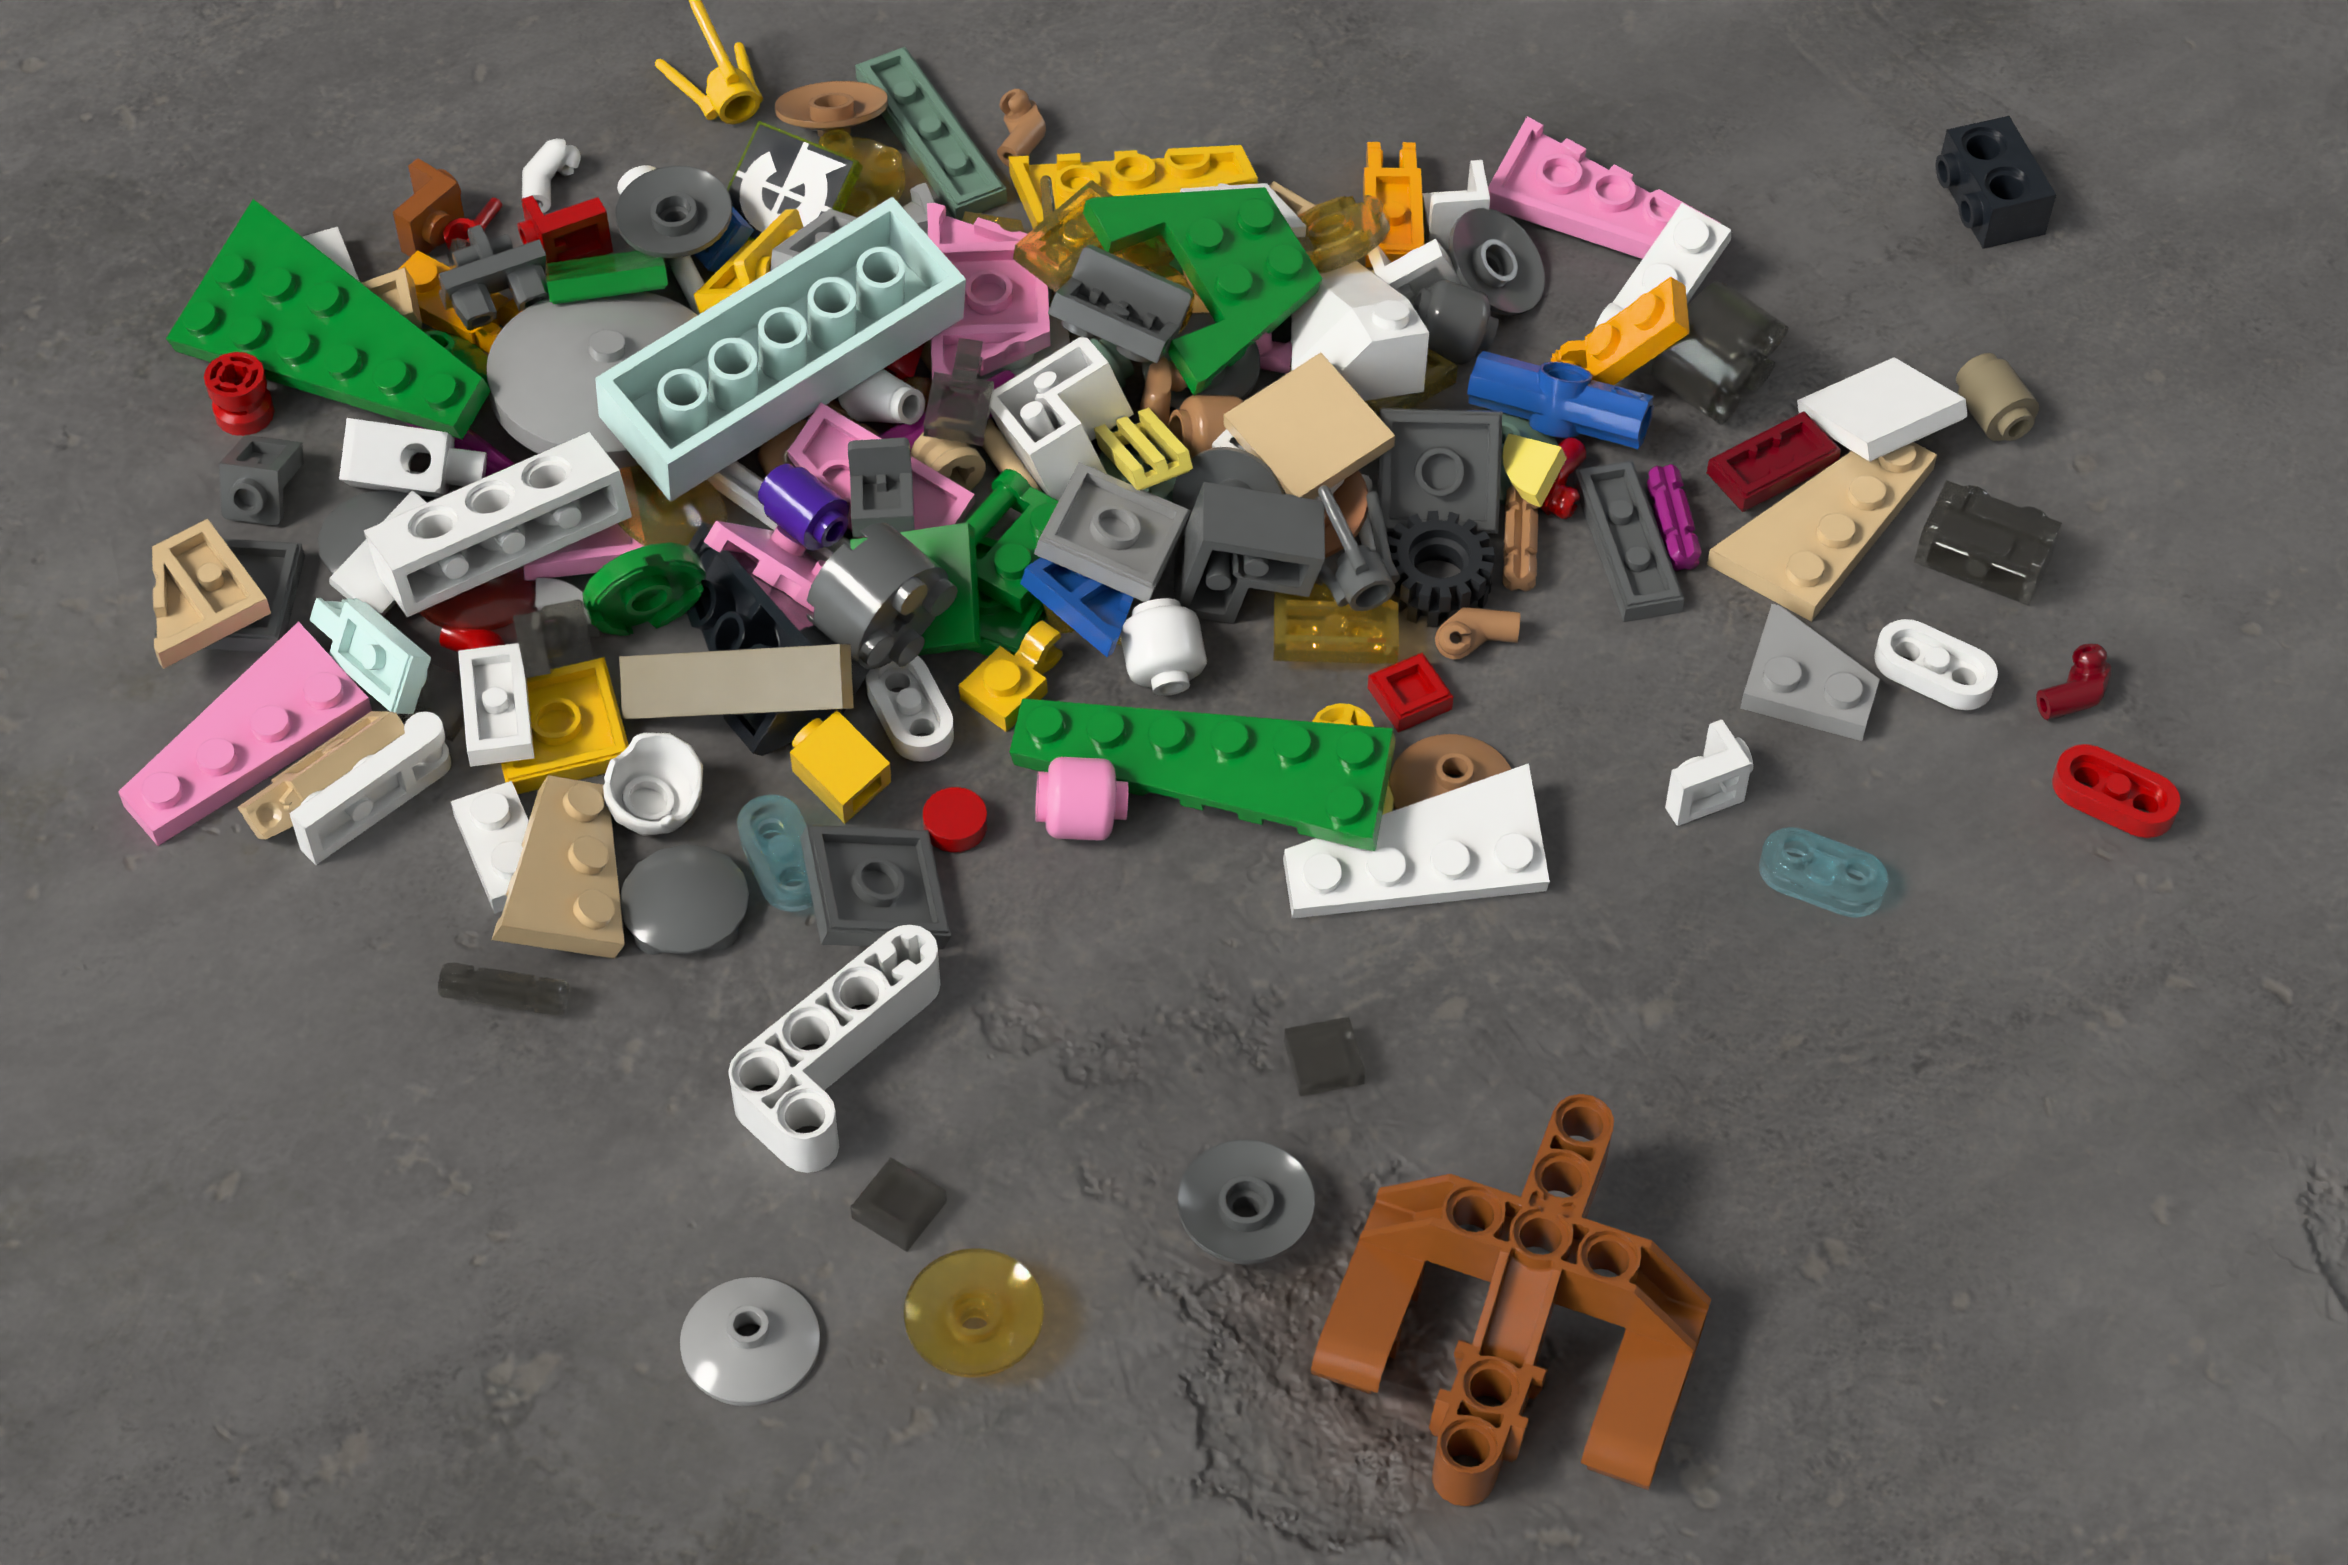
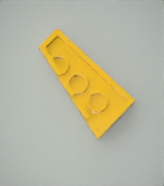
M1242 145L1169 148L1164 158L1154 159L1138 154L1137 150L1114 151L1115 159L1113 161L1081 162L1080 153L1057 154V163L1029 165V156L1008 157L1011 179L1036 237L1045 240L1065 238L1072 234L1092 230L1083 215L1086 200L1094 197L1180 192L1181 188L1218 186L1220 183L1228 185L1258 184V177Z

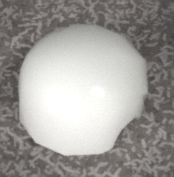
M671 733L638 734L633 737L629 746L620 755L609 762L604 776V804L617 823L642 836L673 832L687 822L698 807L702 793L703 764L690 744Z

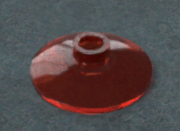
M523 565L419 613L426 620L441 628L462 631L496 630L516 622L528 613L536 601V580H524Z

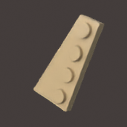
M1914 442L1871 462L1851 451L1711 548L1707 565L1812 622L1933 471L1937 454Z

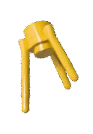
M688 0L719 66L707 77V95L664 59H657L655 66L666 78L700 106L707 120H713L719 116L726 124L742 123L750 119L757 112L760 103L763 101V96L755 84L745 46L741 42H737L734 45L739 68L737 69L730 62L702 1Z

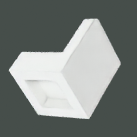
M1483 160L1470 161L1467 190L1422 193L1423 224L1427 243L1437 239L1443 249L1448 250L1450 232L1458 218L1472 209L1486 208L1489 210L1490 195Z

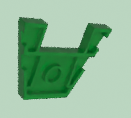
M1265 187L1094 197L1086 200L1083 215L1104 250L1111 254L1154 237L1162 236L1214 319L1215 324L1173 339L1168 350L1170 358L1193 395L1204 391L1211 385L1212 379L1227 365L1229 367L1233 366L1245 355L1247 348L1266 332L1270 334L1319 291L1323 280Z

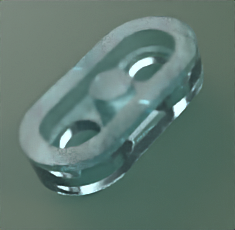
M762 795L750 800L744 805L738 815L739 840L765 899L772 906L783 911H802L812 907V896L800 840L806 823L799 808L793 801L780 795ZM770 832H776L780 834L774 836L771 839L762 837ZM791 881L802 882V884L797 886H785Z
M1794 827L1782 828L1773 832L1763 844L1759 861L1760 874L1766 884L1780 893L1847 917L1870 915L1883 902L1888 885V873L1883 863L1868 852ZM1787 852L1796 853L1803 857H1792ZM1848 873H1851V874L1857 875V876H1859V877H1861V878H1863V879H1862V880H1856V879H1853V878L1849 877L1847 874H1848Z

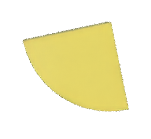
M1508 433L1503 447V465L1507 476L1524 500L1541 507L1567 459L1564 451L1560 446Z

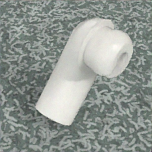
M556 138L546 141L523 168L522 199L533 195L542 213H546L551 207V179L556 171L564 176L574 173V168H578L581 158L577 147L566 145L564 139Z

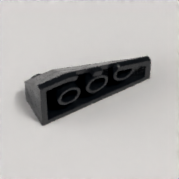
M702 521L688 546L698 554L706 572V579L704 578L701 581L704 590L699 600L687 611L691 626L702 631L709 651L836 644L808 620L806 613L814 614L812 611L793 600L783 591L752 574L758 564L745 553L726 550L719 553L706 544L704 540L713 525ZM851 657L854 697L870 669L862 667ZM846 709L723 715V717L753 754L764 756L791 743L800 730L812 720L820 718L824 722L836 710L843 715Z

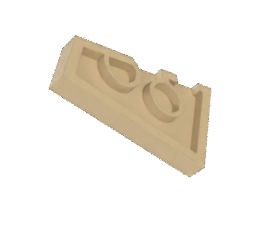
M547 776L538 790L521 844L523 849L516 871L510 879L505 895L507 900L503 913L496 923L491 940L614 959L618 955L625 942L612 819L610 811L604 804V785Z

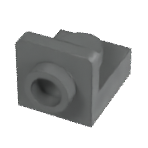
M244 435L219 463L222 516L229 520L278 525L284 518L283 488L304 464L303 442Z

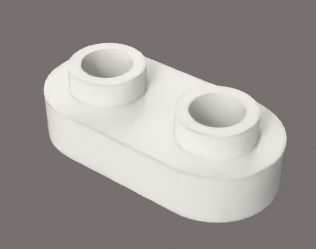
M1902 619L1891 622L1880 632L1874 659L1878 669L1887 678L1954 709L1973 710L1985 705L1990 700L1997 680L1998 670L1993 659L1984 651L1915 620Z
M917 655L914 660L903 667H899L892 661L883 667L869 670L866 675L867 695L895 750L901 756L919 762L931 761L944 755L950 749L954 739L953 716L925 662ZM897 687L905 688L900 692L890 691L891 689ZM920 733L929 734L928 736H922V737H921V736H915V735L920 734Z

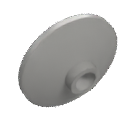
M762 1277L734 1279L708 1291L689 1311L680 1336L682 1361L693 1383L713 1399L736 1406H758L785 1397L799 1387L811 1373L820 1350L818 1321L807 1300L792 1287L782 1282ZM755 1324L760 1326L759 1331L751 1336H742L736 1332L738 1328L744 1325Z

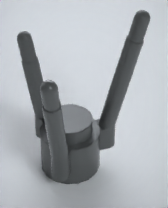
M1322 485L1318 489V494L1345 552L1336 561L1338 569L1335 574L1323 563L1318 577L1330 589L1339 607L1349 604L1355 611H1366L1376 608L1393 595L1396 589L1394 583L1400 579V575L1392 561L1378 495L1374 491L1366 495L1368 514L1376 552H1373L1368 546L1357 545L1330 488Z

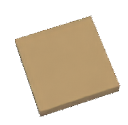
M1321 352L1223 415L1224 427L1246 452L1258 457L1271 468L1285 494H1292L1302 498L1315 499L1319 496L1318 489L1320 486L1326 485L1332 488L1395 446V435Z

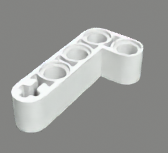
M915 925L897 926L888 931L740 1050L731 1060L728 1072L736 1117L743 1126L781 1161L795 1171L805 1173L820 1171L829 1166L837 1157L839 1139L834 1102L824 1090L921 1012L938 995L940 989L939 958L936 939L921 926ZM855 1005H871L867 1009H851ZM811 1044L822 1045L820 1048L815 1050L801 1049L802 1047ZM758 1085L773 1086L765 1091L757 1092L750 1090ZM804 1126L818 1127L817 1130L810 1133L795 1132V1130Z

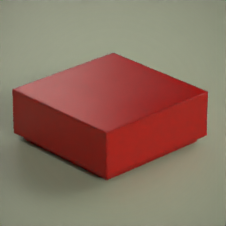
M1423 652L1368 675V690L1398 733L1452 710L1454 696Z

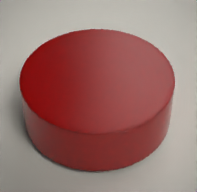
M949 787L934 793L926 801L923 808V828L928 830L931 844L947 852H963L978 845L987 831V810L982 798L975 792L961 787Z

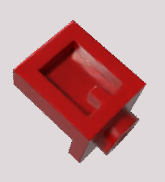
M533 195L521 199L525 221L517 224L521 241L524 245L540 239L546 253V263L602 256L613 252L607 211L599 197L546 215L542 213Z

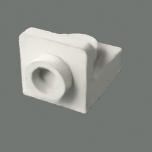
M1437 239L1410 251L1392 263L1378 244L1366 249L1373 267L1371 272L1409 299L1412 306L1421 288L1430 289L1434 283L1440 280H1449L1462 285L1453 268L1451 258Z
M1723 720L1709 724L1703 756L1693 757L1671 771L1665 808L1677 826L1745 801L1749 775L1753 771V759L1746 743L1739 737L1734 738Z

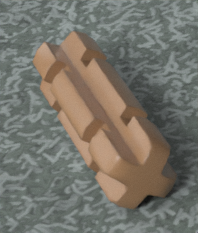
M1513 485L1507 489L1505 500L1506 522L1504 529L1503 584L1511 591L1520 589L1526 592L1536 585L1537 513L1539 507L1524 500Z

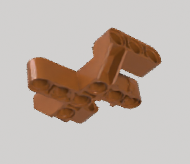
M1585 1094L1571 1095L1557 1104L1553 1110L1521 1197L1453 1174L1379 1188L1376 1201L1368 1216L1364 1230L1361 1232L1320 1335L1312 1361L1311 1374L1368 1394L1378 1393L1388 1357L1395 1359L1398 1352L1402 1327L1410 1300L1417 1302L1420 1296L1427 1261L1491 1282L1473 1343L1462 1339L1458 1340L1454 1351L1458 1370L1451 1391L1440 1388L1429 1425L1433 1436L1438 1437L1432 1471L1433 1485L1438 1494L1453 1505L1471 1506L1479 1504L1488 1498L1495 1486L1503 1461L1512 1463L1517 1459L1529 1418L1523 1417L1529 1398L1535 1399L1541 1392L1548 1374V1369L1537 1365L1555 1304L1626 1328L1585 1445L1581 1464L1587 1465L1588 1470L1649 1490L1701 1338L1711 1298L1652 1240L1587 1219L1606 1167L1614 1127V1117L1611 1109L1602 1100L1594 1096ZM1570 1136H1581L1590 1141H1576ZM1554 1190L1561 1191L1570 1195V1197H1556L1548 1192ZM1466 1224L1475 1225L1483 1231H1466L1459 1226ZM1540 1247L1550 1253L1544 1255L1534 1254L1526 1248ZM1605 1269L1615 1273L1617 1276L1611 1278L1604 1277L1593 1270ZM1481 1396L1493 1397L1499 1400L1502 1405L1495 1407L1484 1406L1477 1402L1475 1398ZM1467 1455L1477 1459L1481 1464L1473 1467L1461 1466L1454 1462L1452 1458L1454 1456Z

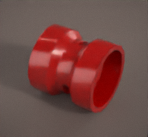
M232 352L219 356L207 366L204 381L209 398L212 400V408L217 425L224 432L237 436L255 434L266 428L273 420L275 409L270 391L266 388L267 380L262 363L255 356L248 353Z

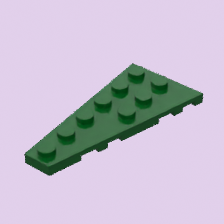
M252 199L166 337V340L176 352L208 362H212L214 359L227 353H248L255 356L262 363L266 380L429 430L447 432L452 437L462 440L491 392L480 375L254 199Z

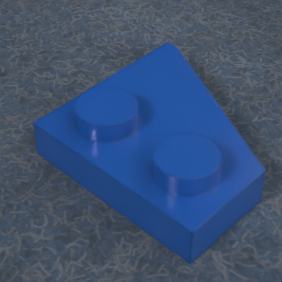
M1042 557L1025 568L1020 584L1103 655L1109 657L1113 654L1134 597Z

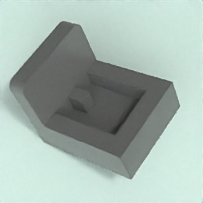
M907 438L850 441L848 443L853 537L864 536L860 532L869 525L880 522L890 524L899 532L915 530L913 476L909 440Z

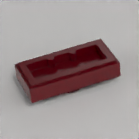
M1803 411L1709 459L1706 473L1731 501L1744 512L1822 472L1839 460L1841 449Z

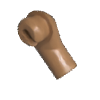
M1162 357L1158 363L1153 362L1149 366L1140 402V410L1149 407L1167 428L1170 418L1171 391L1181 392L1188 386L1172 360L1168 361L1167 358Z

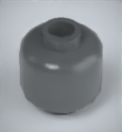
M1440 280L1434 283L1430 289H1420L1413 307L1429 331L1428 355L1462 365L1470 362L1478 350L1488 352L1497 331L1498 319L1490 316V300L1484 292L1449 280Z

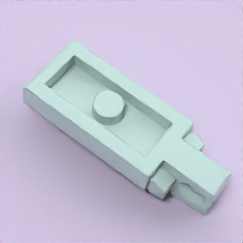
M316 598L310 621L333 640L329 655L346 674L390 712L414 714L421 688L427 679V669L431 657L366 602H362L357 598L342 599L341 602L324 601L322 598Z

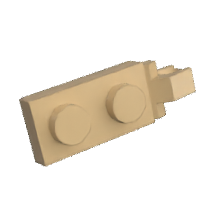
M385 711L369 712L271 779L272 784L238 806L240 813H242L258 839L266 840L293 827L289 813L298 808L309 795L316 791L324 790L347 774L361 759L368 755L376 754L405 734L404 724L397 713Z

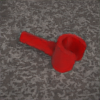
M491 198L475 219L459 218L448 223L443 234L450 253L456 251L457 246L466 241L464 248L471 246L468 228L480 225L485 232L488 224L503 206L499 199Z

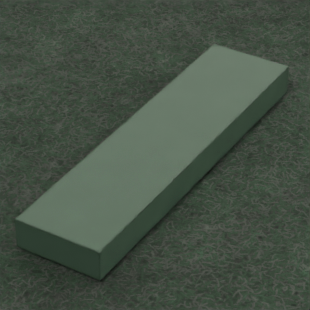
M906 47L855 65L858 82L875 85L886 92L888 106L881 114L954 219L962 221L1007 203V190Z

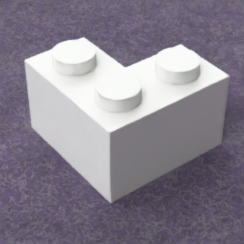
M1082 336L983 396L998 428L1028 472L1046 495L1058 501L1079 462L1107 474L1091 443L1096 438L1094 428L1105 424L1111 431L1117 425V419L1125 416L1129 418L1134 415L1109 362L1087 337Z

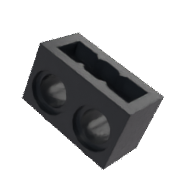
M2010 116L1947 129L1941 155H1938L1936 158L1937 178L1943 188L1949 189L1958 205L1963 225L1966 228L1972 229L1982 249L2045 235L2056 199V193Z

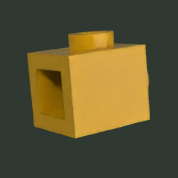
M838 710L824 722L820 718L809 722L792 741V746L794 747L790 751L792 771L844 824L891 783L890 762Z

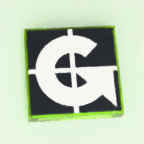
M758 121L727 187L732 206L754 229L746 242L748 240H755L786 209H797L799 211L803 227L828 209L842 212L863 166L858 160Z

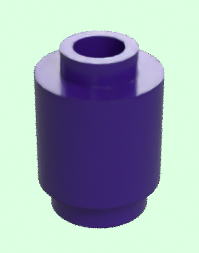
M782 464L773 469L760 486L758 500L764 505L766 516L808 550L813 551L823 547H830L837 543L845 534L848 527V503L804 467L794 468L791 464Z

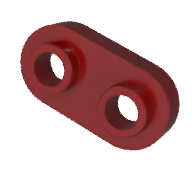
M2081 744L2066 749L2058 759L2052 778L2053 789L2065 804L2137 837L2153 838L2165 834L2172 827L2180 808L2179 792L2170 780L2094 745ZM2080 782H2085V783L2089 784V785L2091 786V788L2088 787V786H2086V785H2084V784H2082V783H2080ZM2138 809H2144V810L2148 811L2149 813L2140 811V810H2138Z

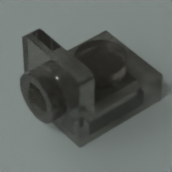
M575 599L521 609L513 616L525 678L551 674L556 667L585 662L593 658L594 653L584 603L581 600Z

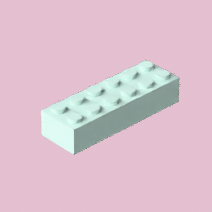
M891 197L597 376L595 381L599 417L671 502L812 414L820 403L828 404L963 319L966 278L894 197Z

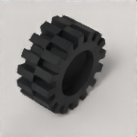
M1428 511L1426 522H1422L1417 513L1408 517L1407 528L1401 523L1393 528L1392 537L1388 536V543L1392 561L1400 575V579L1394 583L1396 589L1390 598H1392L1391 607L1398 614L1407 607V620L1417 623L1420 615L1428 617L1427 627H1438V618L1446 617L1447 621L1463 607L1477 608L1478 606L1482 609L1488 602V594L1491 593L1495 552L1494 546L1489 547L1490 537L1485 531L1477 534L1478 524L1471 519H1468L1461 526L1459 525L1460 514L1449 512L1447 521L1439 520L1438 511ZM1429 560H1441L1455 565L1461 572L1451 577L1436 578L1421 573L1415 566Z

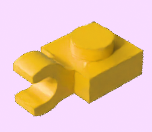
M1041 620L1025 635L1015 655L999 646L958 685L960 700L1005 732L1009 731L1017 722L1022 698L1041 700L1048 693L1047 678L1043 674L1053 668L1063 656L1062 651L1054 646L1061 638V633Z

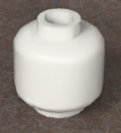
M1163 598L1141 603L1133 609L1132 616L1123 625L1120 636L1129 677L1135 684L1152 688L1153 693L1156 695L1168 696L1187 690L1190 687L1189 681L1201 674L1207 664L1199 619L1194 611L1182 607L1180 602L1175 599Z

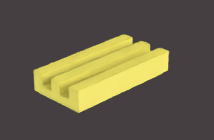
M1149 407L1138 411L1140 422L1134 424L1125 416L1116 420L1118 431L1113 433L1105 424L1094 428L1099 448L1136 490L1146 489L1188 473L1193 469L1188 449ZM1130 443L1139 453L1143 462L1146 465H1150L1153 470L1144 472L1142 465L1124 445Z

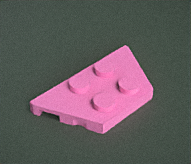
M927 203L928 237L966 278L964 318L931 338L933 394H942L1051 346L1046 241L1021 231H1007L999 224L979 217L974 225L946 216V206Z

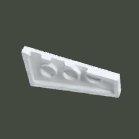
M1529 763L1383 814L1376 851L1363 850L1315 838L1285 849L1283 856L1292 919L1547 891L1550 883Z

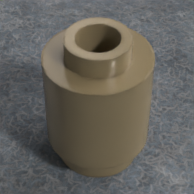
M1984 353L1969 360L1959 370L1956 376V384L1959 386L1958 394L1966 399L1967 409L1990 440L2013 441L2021 438L2031 430L2039 411V403L2008 361L1998 359L1995 354Z

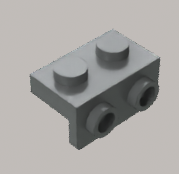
M1087 245L1081 251L1072 277L1055 293L1048 314L1062 320V326L1071 333L1087 338L1098 336L1117 345L1116 350L1126 358L1137 362H1149L1151 360L1158 363L1168 352L1171 341L1177 338L1194 294L1192 290L1098 247Z

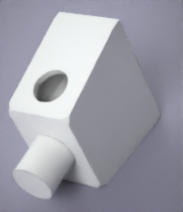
M347 418L339 480L357 488L389 490L408 494L413 490L416 494L422 496L442 497L448 494L449 484L467 486L485 478L487 453L454 448L455 438L447 432ZM418 452L429 453L431 456L430 466L425 472H415L410 469L411 460Z

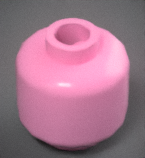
M1058 757L1050 763L1048 772L1038 771L1035 820L1036 822H1045L1046 830L1052 837L1057 839L1105 840L1112 832L1114 820H1126L1128 782L1116 781L1115 768L1109 760Z

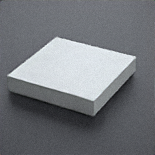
M1895 357L1797 400L1799 413L1805 411L1827 436L1870 462L1967 417L1966 399Z

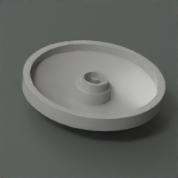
M645 291L553 304L549 298L539 301L512 318L503 327L491 346L487 360V384L491 390L488 397L491 408L503 428L519 443L535 453L540 454L590 432L619 469L640 466L599 417L595 378L693 319L697 314L671 299Z

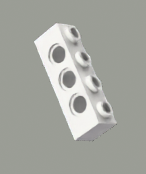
M588 432L366 529L364 533L379 578L406 617H409L632 517L619 468L591 433Z

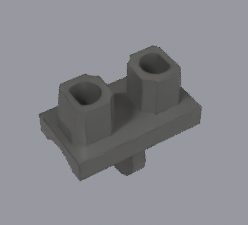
M480 225L468 228L471 246L452 252L457 268L439 273L442 290H439V295L445 310L454 307L456 314L467 330L485 326L497 319V311L490 297L491 294L510 289L519 311H523L533 304L548 298L545 278L546 253L540 239L513 248L508 234L488 240Z

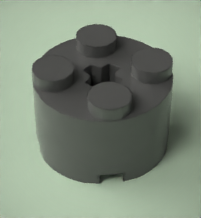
M880 522L869 525L860 531L868 539L854 550L844 543L831 555L817 574L807 597V602L815 608L814 614L806 613L808 620L834 643L851 644V657L866 669L880 668L892 661L899 667H903L914 660L924 646L925 640L921 635L936 616H939L951 606L958 592L957 587L949 581L948 574L942 567L893 526Z

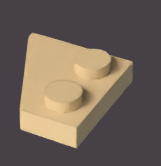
M208 519L152 546V565L156 579V585L153 588V609L157 619V638H154V649L163 669L271 614L266 596Z

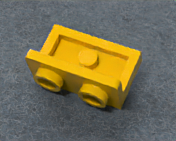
M797 209L784 210L755 240H748L693 294L699 314L770 272L772 249L803 228V223Z

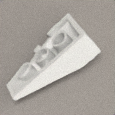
M1346 253L1310 258L1323 280L1319 291L1292 314L1291 371L1321 352L1364 401L1424 392L1429 331L1409 299Z

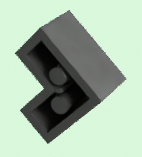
M1203 482L1175 555L1174 599L1179 601L1182 607L1194 611L1198 619L1234 624L1248 588L1309 597L1325 561L1323 502L1292 494H1277L1240 488L1231 484Z

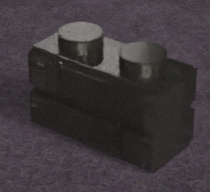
M1946 480L1936 504L1933 506L1924 524L1914 563L2030 606L2040 581L2051 561L2063 523L2049 518L2043 511L2035 507H2018L1991 497L1987 491L1978 486H1961Z

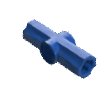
M1482 351L1477 357L1467 390L1469 404L1528 419L1531 428L1539 433L1559 438H1571L1584 434L1639 449L1644 443L1654 409L1652 395L1591 380L1592 374L1580 366L1564 362H1547L1539 366Z

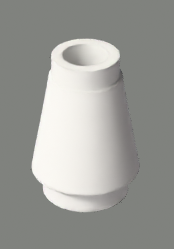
M884 369L838 397L840 405L846 410L847 414L859 422L913 424L920 419L925 408V399L919 390L914 389Z

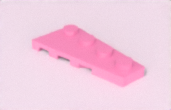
M1527 116L1488 186L1490 195L1489 208L1643 259L1680 204L1684 202L1660 189L1651 193L1635 185L1632 180L1633 174L1615 164L1609 170L1585 157L1586 148L1568 138L1559 143L1543 134L1544 125Z
M298 621L118 791L123 806L155 844L159 846L336 736L371 712L369 698Z

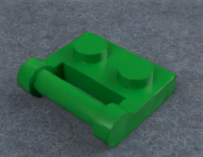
M1005 469L992 482L993 492L966 522L975 529V546H977L1010 508L1021 513L1019 518L981 560L976 558L978 591L1022 614L1036 597L1020 583L1025 568L1040 558L1034 552L1038 540L1059 501L1031 487L1028 481L1017 471Z

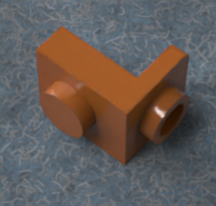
M419 158L408 165L414 194L393 211L401 252L409 257L417 250L427 255L435 247L444 244L443 232L448 223L455 219L465 218L461 201V188L456 179L446 170L435 169Z

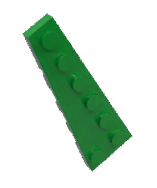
M1022 698L1009 753L1014 765L1040 772H1048L1050 763L1058 757L1106 759L1115 768L1116 781L1128 782V793L1144 796L1152 792L1177 798L1181 806L1203 811L1206 805L1235 812L1238 814L1239 820L1263 825L1264 821L1268 820L1297 827L1298 834L1363 850L1376 851L1396 740L1393 728Z

